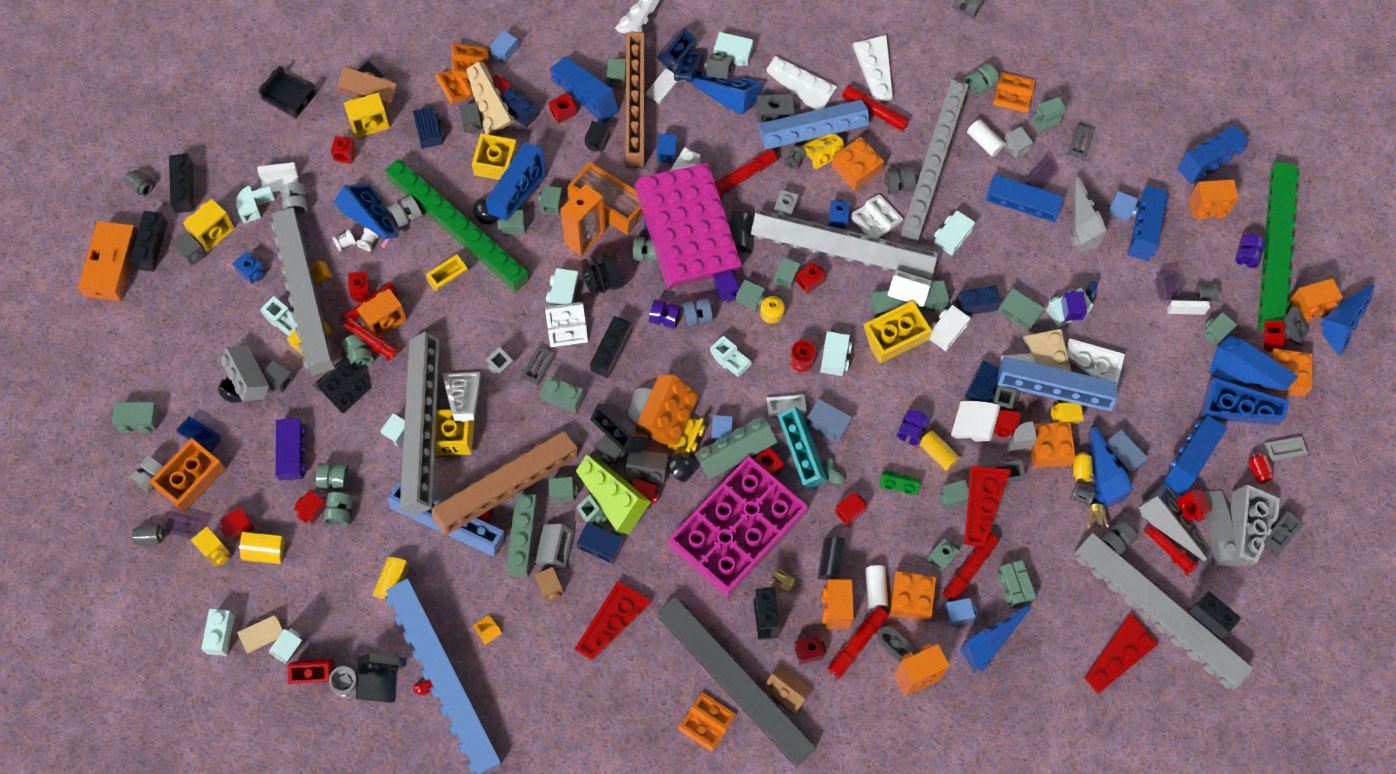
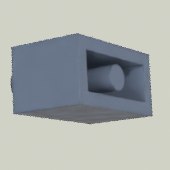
M818 399L809 413L806 422L812 431H820L829 440L840 442L851 424L852 417Z
M1122 430L1106 441L1108 453L1115 455L1117 467H1123L1128 477L1148 459L1145 452L1138 448L1132 442V438Z

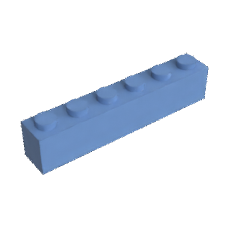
M862 100L760 123L758 124L759 135L765 149H771L868 126L869 118L868 109Z
M1006 356L1003 357L999 367V386L1110 412L1117 400V382Z
M398 482L388 496L389 508L443 533L432 519V509L416 516L400 510L401 483ZM432 498V508L441 501ZM477 518L448 534V536L494 558L504 543L503 530Z

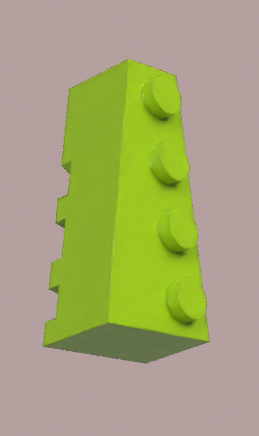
M586 455L576 472L616 531L630 535L651 501L602 460Z

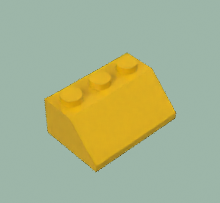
M913 300L863 325L870 349L880 364L928 341L932 333L931 328Z

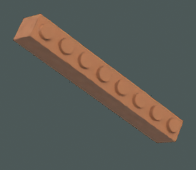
M626 33V167H644V33Z
M564 431L558 435H553L548 441L536 445L528 453H522L511 463H505L499 470L488 473L482 480L471 483L465 490L454 493L444 502L437 503L432 508V519L444 535L447 536L516 493L576 459L577 446Z

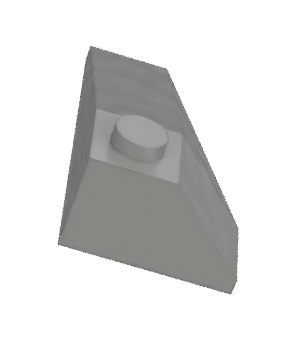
M1076 177L1072 185L1071 244L1073 247H1076L1077 252L1099 248L1107 232L1099 211L1095 212L1093 209V200H1088V192L1080 177Z
M1164 483L1139 506L1142 517L1203 561L1207 560L1211 553L1209 547L1199 531L1191 529V522L1186 520L1176 502L1178 497L1167 483Z
M1245 485L1232 492L1230 510L1237 556L1256 564L1265 547L1264 542L1272 531L1273 522L1278 518L1280 498L1249 485Z
M1222 490L1202 491L1212 508V511L1206 515L1215 567L1255 565L1237 556L1231 506Z

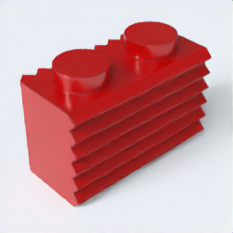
M335 660L293 661L287 665L288 683L290 685L300 683L311 684L313 682L328 683L332 671L335 670Z

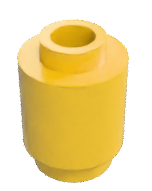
M1085 452L1077 453L1076 459L1073 462V476L1076 482H1090L1093 476L1092 456Z

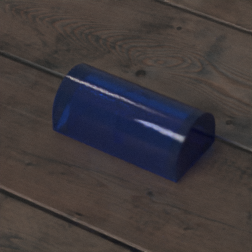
M190 416L176 429L178 434L188 440L192 438L209 453L213 452L221 440L218 433Z

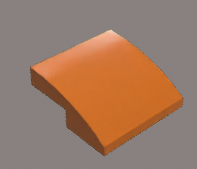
M452 43L453 77L469 79L466 69L477 62H483L488 70L489 57L486 47Z
M452 70L436 74L435 78L450 104L459 103L474 96L469 79L453 77Z
M1001 72L993 105L1028 113L1035 80Z
M702 692L679 725L678 730L713 752L737 714Z

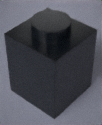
M592 121L585 136V147L593 152L597 150L602 152L610 135L609 126Z

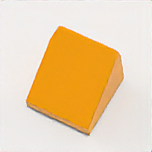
M318 260L310 266L314 284L332 278L326 262Z
M490 615L472 625L485 645L502 634Z

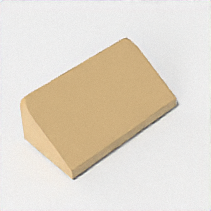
M274 615L237 633L248 654L276 641L283 628L278 617Z

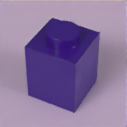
M729 270L714 275L713 284L720 301L726 300V302H731L735 300L739 288L732 271Z
M1071 290L1065 292L1061 300L1064 321L1083 320L1087 314L1084 291Z

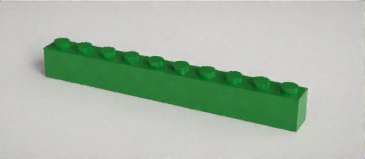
M399 158L385 169L387 178L407 197L411 195L419 208L515 293L529 281L528 272Z
M1277 161L1270 169L1264 239L1265 247L1263 251L1257 329L1263 331L1264 321H1284L1289 308L1287 295L1291 288L1288 281L1292 274V268H1290V262L1293 258L1291 247L1294 243L1292 231L1296 224V220H1293L1297 209L1295 199L1298 194L1296 183L1299 180V173H1297L1298 165Z

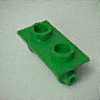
M886 470L881 473L879 487L889 491L903 492L907 495H917L921 482L920 479H917V476L903 474V477L900 478L899 473Z

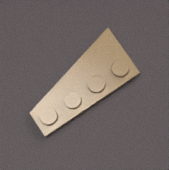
M477 62L467 68V74L485 134L493 135L515 122L514 117L510 116L507 111L509 109L508 106L501 100L498 88L494 87L493 79L485 64Z
M1061 329L1023 337L1037 364L1071 371ZM1054 399L1057 404H1059V403H1071V402H1067V401H1063V400H1059V399Z

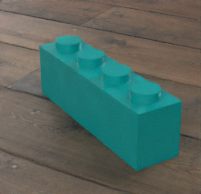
M793 407L778 414L803 486L811 489L828 482L803 411Z

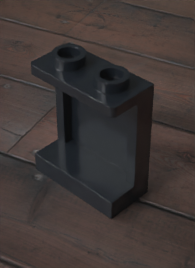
M278 66L276 70L272 71L268 80L260 86L258 91L263 101L297 119L317 94L315 84L309 81L307 84L285 73L282 66Z
M776 586L757 588L755 590L756 599H753L758 640L778 638L781 624Z
M1210 591L1198 602L1196 601L1187 612L1219 640L1225 637L1241 619L1238 614Z

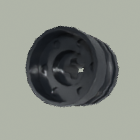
M613 250L600 254L601 263H598L594 256L590 257L591 266L587 258L581 260L583 278L593 297L598 296L597 287H599L602 294L606 293L605 284H608L611 291L624 288L621 269Z

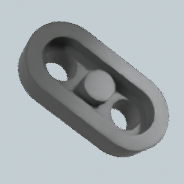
M886 626L880 629L877 635L878 643L897 661L900 662L903 656L913 653V646L893 627ZM884 635H889L891 640H884ZM899 649H904L906 654L901 655Z

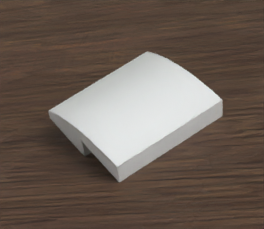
M880 194L868 200L865 206L852 212L850 218L867 236L879 239L903 221V218Z
M583 302L545 307L550 347L588 342Z
M961 401L951 436L957 439L971 438L974 441H991L1000 406L987 402Z

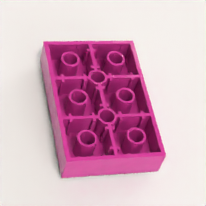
M708 163L640 177L634 187L667 289L713 279L714 275L729 270L732 273H736L742 267Z
M748 456L668 539V546L728 598L806 515L808 506Z

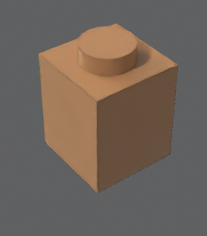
M553 567L534 575L544 601L549 600L551 602L561 597L560 594L563 593V590Z

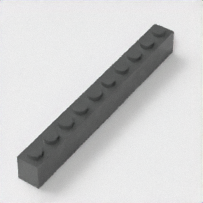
M676 597L673 598L657 612V618L794 767L797 768L815 751L814 741L808 735L804 736L799 731L801 728L793 719L790 721L785 716L786 711L781 705H775L772 702V696L767 690L759 688L757 685L758 681L752 674H746L742 663L738 659L733 660L729 655L730 651L724 644L720 645L715 640L716 636L710 629L706 630L701 625L703 624L701 619L696 614L692 615L688 611L689 607L683 600L679 601Z

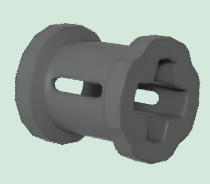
M792 146L790 155L784 160V165L797 170L801 159L806 156V152L798 146Z
M1213 284L1211 287L1196 286L1197 301L1209 299L1218 301L1219 288L1217 284Z
M1076 483L1070 499L1081 501L1089 507L1095 490L1092 489L1090 491Z

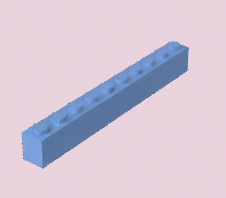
M406 579L386 589L385 591L388 596L384 598L389 608L394 607L397 614L393 616L398 626L403 625L406 632L402 634L407 644L412 643L415 650L411 652L416 662L421 661L424 667L421 669V672L426 681L430 679L433 685L430 690L435 699H440L442 705L439 708L444 718L449 717L451 724L448 726L453 736L458 735L461 741L458 743L462 754L467 753L471 761L467 762L472 774L475 772L477 774H484L501 765L409 580Z

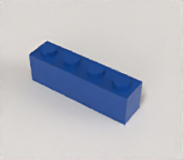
M993 175L985 201L1055 223L1064 196L1042 190L1039 187L1026 185L1020 181H1013L1004 176Z

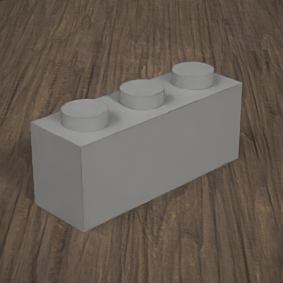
M226 347L224 355L221 357V364L225 367L228 377L235 386V391L239 394L241 400H264L269 385L249 347Z

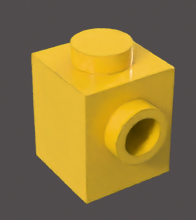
M1072 402L1059 403L1051 408V419L1054 423L1070 422L1071 425H1076L1084 421L1080 404Z

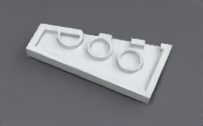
M886 35L853 43L854 51L873 99L879 102L892 100Z
M776 56L766 70L767 73L786 86L794 95H797L807 106L814 110L824 109L837 90V86Z
M481 372L442 373L454 421L466 422L474 420L481 383Z

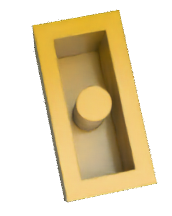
M207 526L191 539L194 545L215 568L218 565H224L231 555Z

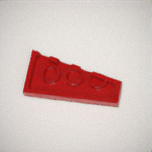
M979 466L970 467L963 545L985 546L1011 470Z
M617 581L578 642L575 651L593 661L652 601Z
M1130 613L1085 676V681L1097 694L1101 693L1154 649L1158 643Z

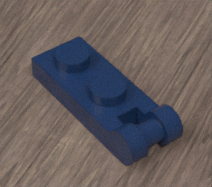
M689 50L679 62L674 72V81L686 80V82L692 83L694 75L704 58V51Z

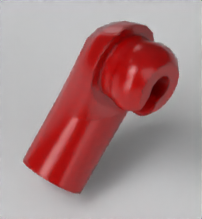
M430 679L416 683L413 686V691L421 696L431 692L430 688L433 685Z

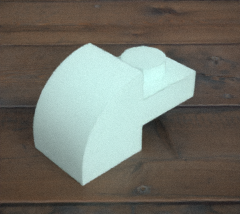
M274 296L260 309L264 317L288 337L295 330V327H298L288 307Z
M724 336L710 347L715 360L724 369H729L737 377L752 365L751 361L737 350V346Z

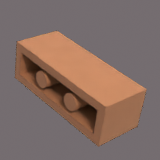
M343 66L336 92L357 99L379 92L383 107L389 108L396 83L392 82L389 78L381 79L375 77L370 72L362 73L354 67Z

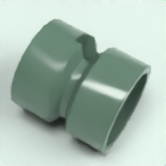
M987 63L965 78L968 89L974 90L973 94L975 96L981 95L988 88L999 82L997 71L992 65Z
M634 237L633 261L648 259L649 262H658L651 237L648 240L645 237ZM643 246H647V253H642Z
M354 334L342 341L341 344L347 355L348 363L353 369L357 370L362 365L368 366L373 363L374 359L370 349H368L369 345L360 337Z
M331 463L318 464L316 471L317 488L329 489L332 485L337 490L347 489L348 483L346 482L349 479L348 465L336 464L333 467Z
M329 493L326 501L328 508L324 511L323 522L335 526L336 520L341 521V527L348 526L350 520V513L348 511L352 509L354 498L344 493Z

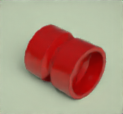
M800 340L794 343L790 354L791 367L798 372L809 371L814 365L815 346L807 340Z

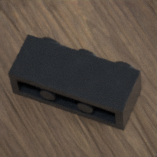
M188 153L169 155L170 204L175 213L194 211L193 163Z
M143 212L130 258L136 270L152 272L155 270L168 223L162 213Z
M614 315L590 362L591 372L609 378L632 332V322Z
M597 404L590 418L624 453H641L649 437L615 404Z

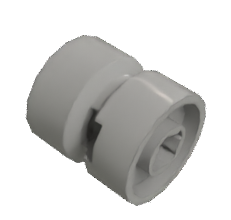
M298 182L284 184L281 187L283 210L293 207L294 209H299V215L305 214L307 212L305 186Z
M411 195L402 199L400 204L396 202L387 207L392 219L396 220V225L399 228L407 225L408 220L414 221L422 217L421 211ZM404 208H407L409 214L406 215Z
M146 455L139 463L140 468H135L128 478L150 493L154 487L149 481L163 466Z
M341 666L333 670L329 677V683L336 694L342 698H351L356 695L357 675L347 666Z

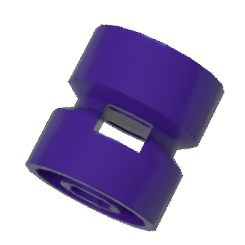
M1256 234L1243 235L1239 243L1235 262L1241 266L1244 263L1248 268L1258 267L1265 247V240Z
M655 299L651 307L649 323L657 325L663 323L664 327L675 329L677 325L675 323L679 319L681 306L672 303L666 305V302Z
M907 410L902 421L903 424L900 425L896 436L904 442L907 436H910L909 444L913 446L919 445L924 435L923 431L927 428L930 421L929 417L917 410Z

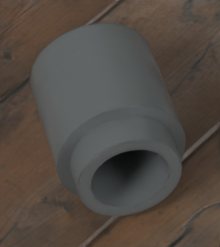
M133 170L125 175L124 184L137 194L146 196L152 191L153 184L138 171Z
M160 524L139 525L138 528L133 529V541L139 545L160 544L161 540L165 538V530L163 527L161 528Z

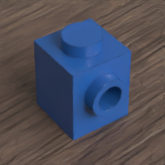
M670 133L658 135L657 162L675 163L677 135Z
M831 200L828 226L839 229L847 228L849 202Z
M246 251L232 264L236 272L251 284L255 281H260L264 276L265 270L262 264Z

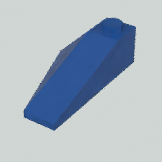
M370 184L343 185L334 203L344 215L384 239L399 237L393 221L386 215L387 209L380 204L382 201L381 197Z
M1228 335L1218 346L1209 370L1212 376L1226 382H1232V380L1241 381L1245 385L1255 383L1261 384L1265 388L1285 391L1298 378L1295 373L1249 343L1231 335Z
M1093 427L1088 435L1090 453L1093 460L1094 496L1097 504H1102L1107 508L1124 502L1134 489L1123 467H1117L1115 455L1108 453L1107 443L1097 427Z

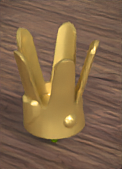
M1096 501V504L1089 506L1088 529H1090L1095 516L1097 517L1098 524H1101L1102 530L1103 518L1106 527L1109 528L1105 518V506L1098 504Z
M776 565L777 569L783 574L774 571L772 575L784 584L768 582L767 584L780 587L787 592L790 591L791 587L798 589L797 586L793 585L796 578L788 576Z

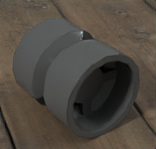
M954 0L952 7L960 12L964 10L966 15L975 18L984 0Z
M911 167L900 169V172L897 170L885 172V183L890 188L887 190L889 195L900 193L901 190L904 192L915 190V174Z
M1118 521L1110 529V532H1107L1100 540L1108 546L1111 545L1113 547L1112 550L1121 556L1126 551V547H1130L1137 540V534L1127 523Z

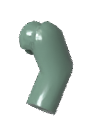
M825 459L824 471L827 479L833 484H842L845 478L844 475L834 469V460Z

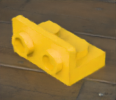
M834 133L818 137L801 146V148L806 152V156L812 160L813 167L818 169L831 162L833 156L844 149L843 139Z
M689 417L677 445H668V450L682 452L688 456L691 453H695L699 444L696 442L698 436L702 437L706 429L704 419L700 417L699 420Z

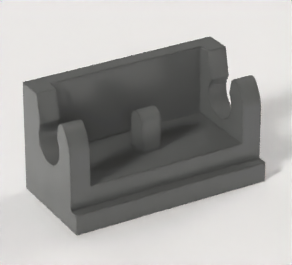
M1287 511L1272 529L1270 535L1267 536L1264 549L1271 548L1273 550L1272 555L1277 558L1300 530L1304 522Z

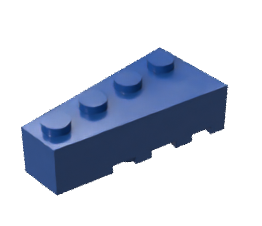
M566 56L550 68L552 81L556 85H560L602 124H605L619 112L613 89Z
M1233 125L1219 133L1216 139L1212 137L1204 145L1201 143L1196 146L1194 151H1187L1177 170L1191 184L1196 181L1202 182L1207 177L1206 174L1209 172L1213 174L1220 168L1222 163H1229L1233 159V155L1236 153L1238 155L1242 154L1247 148L1246 144L1249 139Z
M526 142L523 143L486 200L488 214L507 221L546 177L543 148Z
M1145 186L1139 202L1128 256L1149 261L1152 256L1156 255L1162 231L1161 226L1165 218L1164 209H1166L1168 199H1166L1167 191Z
M1213 378L1207 385L1199 419H1205L1209 415L1213 419L1221 421L1279 425L1286 418L1290 401Z
M1209 415L1203 421L1199 419L1193 428L1196 432H1191L1185 441L1188 443L1187 446L1183 444L1177 453L1180 456L1179 458L1175 457L1169 467L1172 469L1162 482V485L1167 483L1174 493L1182 497L1198 477L1228 427Z

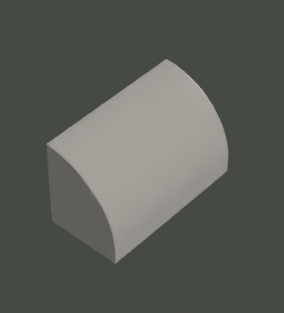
M638 388L634 391L627 417L635 424H637L652 389Z
M1033 421L1023 423L1016 429L1007 446V455L1030 453L1037 440Z
M544 524L535 562L544 566L565 569L574 531L563 524Z

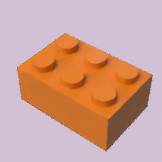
M659 375L636 425L660 444L677 445L699 395L676 375Z
M191 438L149 482L160 494L184 513L226 469L217 458Z
M928 644L920 649L921 652L915 655L909 653L901 658L902 661L896 667L894 677L905 697L940 681L949 669L950 665L939 644L934 646Z

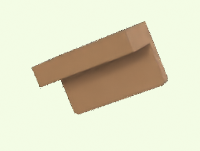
M780 665L772 673L763 687L770 695L795 714L814 690L783 665Z

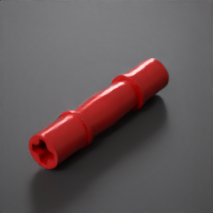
M848 85L842 94V97L850 102L862 100L869 113L884 120L886 124L893 126L901 132L905 130L904 128L910 122V119L899 114L894 109H889L879 101L867 96V93H863L851 85Z
M768 149L759 156L754 157L752 161L716 181L715 185L719 197L734 189L736 185L749 179L757 172H762L763 169L777 161L775 152L772 149Z
M989 533L984 547L973 548L974 552L965 561L957 575L952 577L951 582L943 591L942 596L944 598L950 597L948 600L950 602L957 601L964 590L968 588V583L977 574L984 561L989 559L990 554L998 545L999 539L995 535Z
M876 606L866 620L862 622V626L852 636L845 648L839 651V654L827 670L831 674L834 672V676L840 679L851 664L854 663V659L865 648L871 637L878 633L879 628L889 617L888 613Z

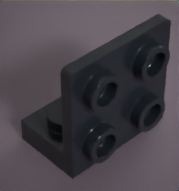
M340 360L334 365L335 369L326 372L312 386L317 391H321L341 413H345L370 390V386L346 360Z
M371 653L358 657L356 699L385 703L395 702L396 672H398V669L406 667L407 658Z

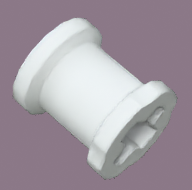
M365 227L363 230L364 234L356 244L359 248L370 252L375 239H378L379 235Z
M349 229L338 237H332L339 252L351 244L356 245Z

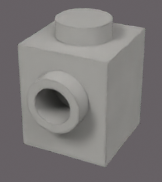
M1022 127L1015 130L1011 129L1005 135L1004 142L1006 144L1004 148L1007 152H1011L1015 159L1031 150L1033 142Z
M781 190L774 207V213L792 217L799 195Z
M499 347L486 359L489 363L487 367L494 374H502L515 362L502 347Z

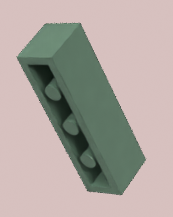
M932 280L924 306L916 305L920 312L947 308L949 298L944 280ZM889 290L874 291L869 299L874 319L908 302L888 296Z
M761 416L752 420L749 424L735 429L729 435L719 438L709 446L701 448L694 454L708 480L743 462L748 456L752 457L774 445L777 441L769 424Z
M516 493L506 568L508 576L528 577L538 503L536 495Z

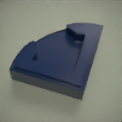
M1091 281L1086 289V295L1091 303H1093L1098 282Z

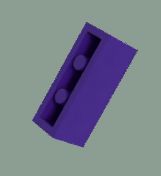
M300 418L276 420L275 475L279 481L303 479V473H306V462L303 461V454H306V444L303 443V436H306V425L302 424Z

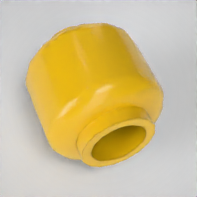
M769 296L762 301L760 316L766 323L775 324L783 318L785 305L780 298Z

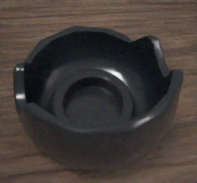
M484 196L473 204V214L480 223L490 225L496 223L500 218L488 214L486 205L488 196Z
M227 376L225 379H222L218 386L219 395L230 403L242 402L229 377Z
M675 452L668 458L667 468L680 482H687L695 473V464L687 454Z

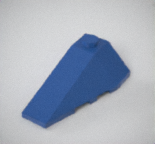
M696 71L691 83L726 108L734 110V112L739 114L745 113L753 107L756 96H758L763 84L748 78H741L739 81L732 80L731 76L728 79L706 76L707 72Z
M1369 285L1337 307H1334L1328 315H1324L1321 322L1323 326L1322 335L1338 355H1342L1348 346L1352 331H1355L1358 327L1360 318L1363 317L1372 300L1375 285Z
M1029 605L1009 616L1005 623L1001 620L990 630L987 628L965 642L960 652L973 671L978 668L982 671L991 665L989 661L992 660L1030 611L1031 607Z

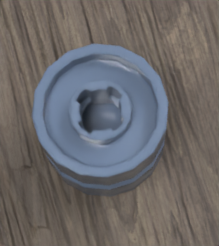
M708 298L697 300L695 304L692 301L681 304L683 317H686V327L697 325L698 322L702 324L713 322ZM698 309L700 310V315H697Z

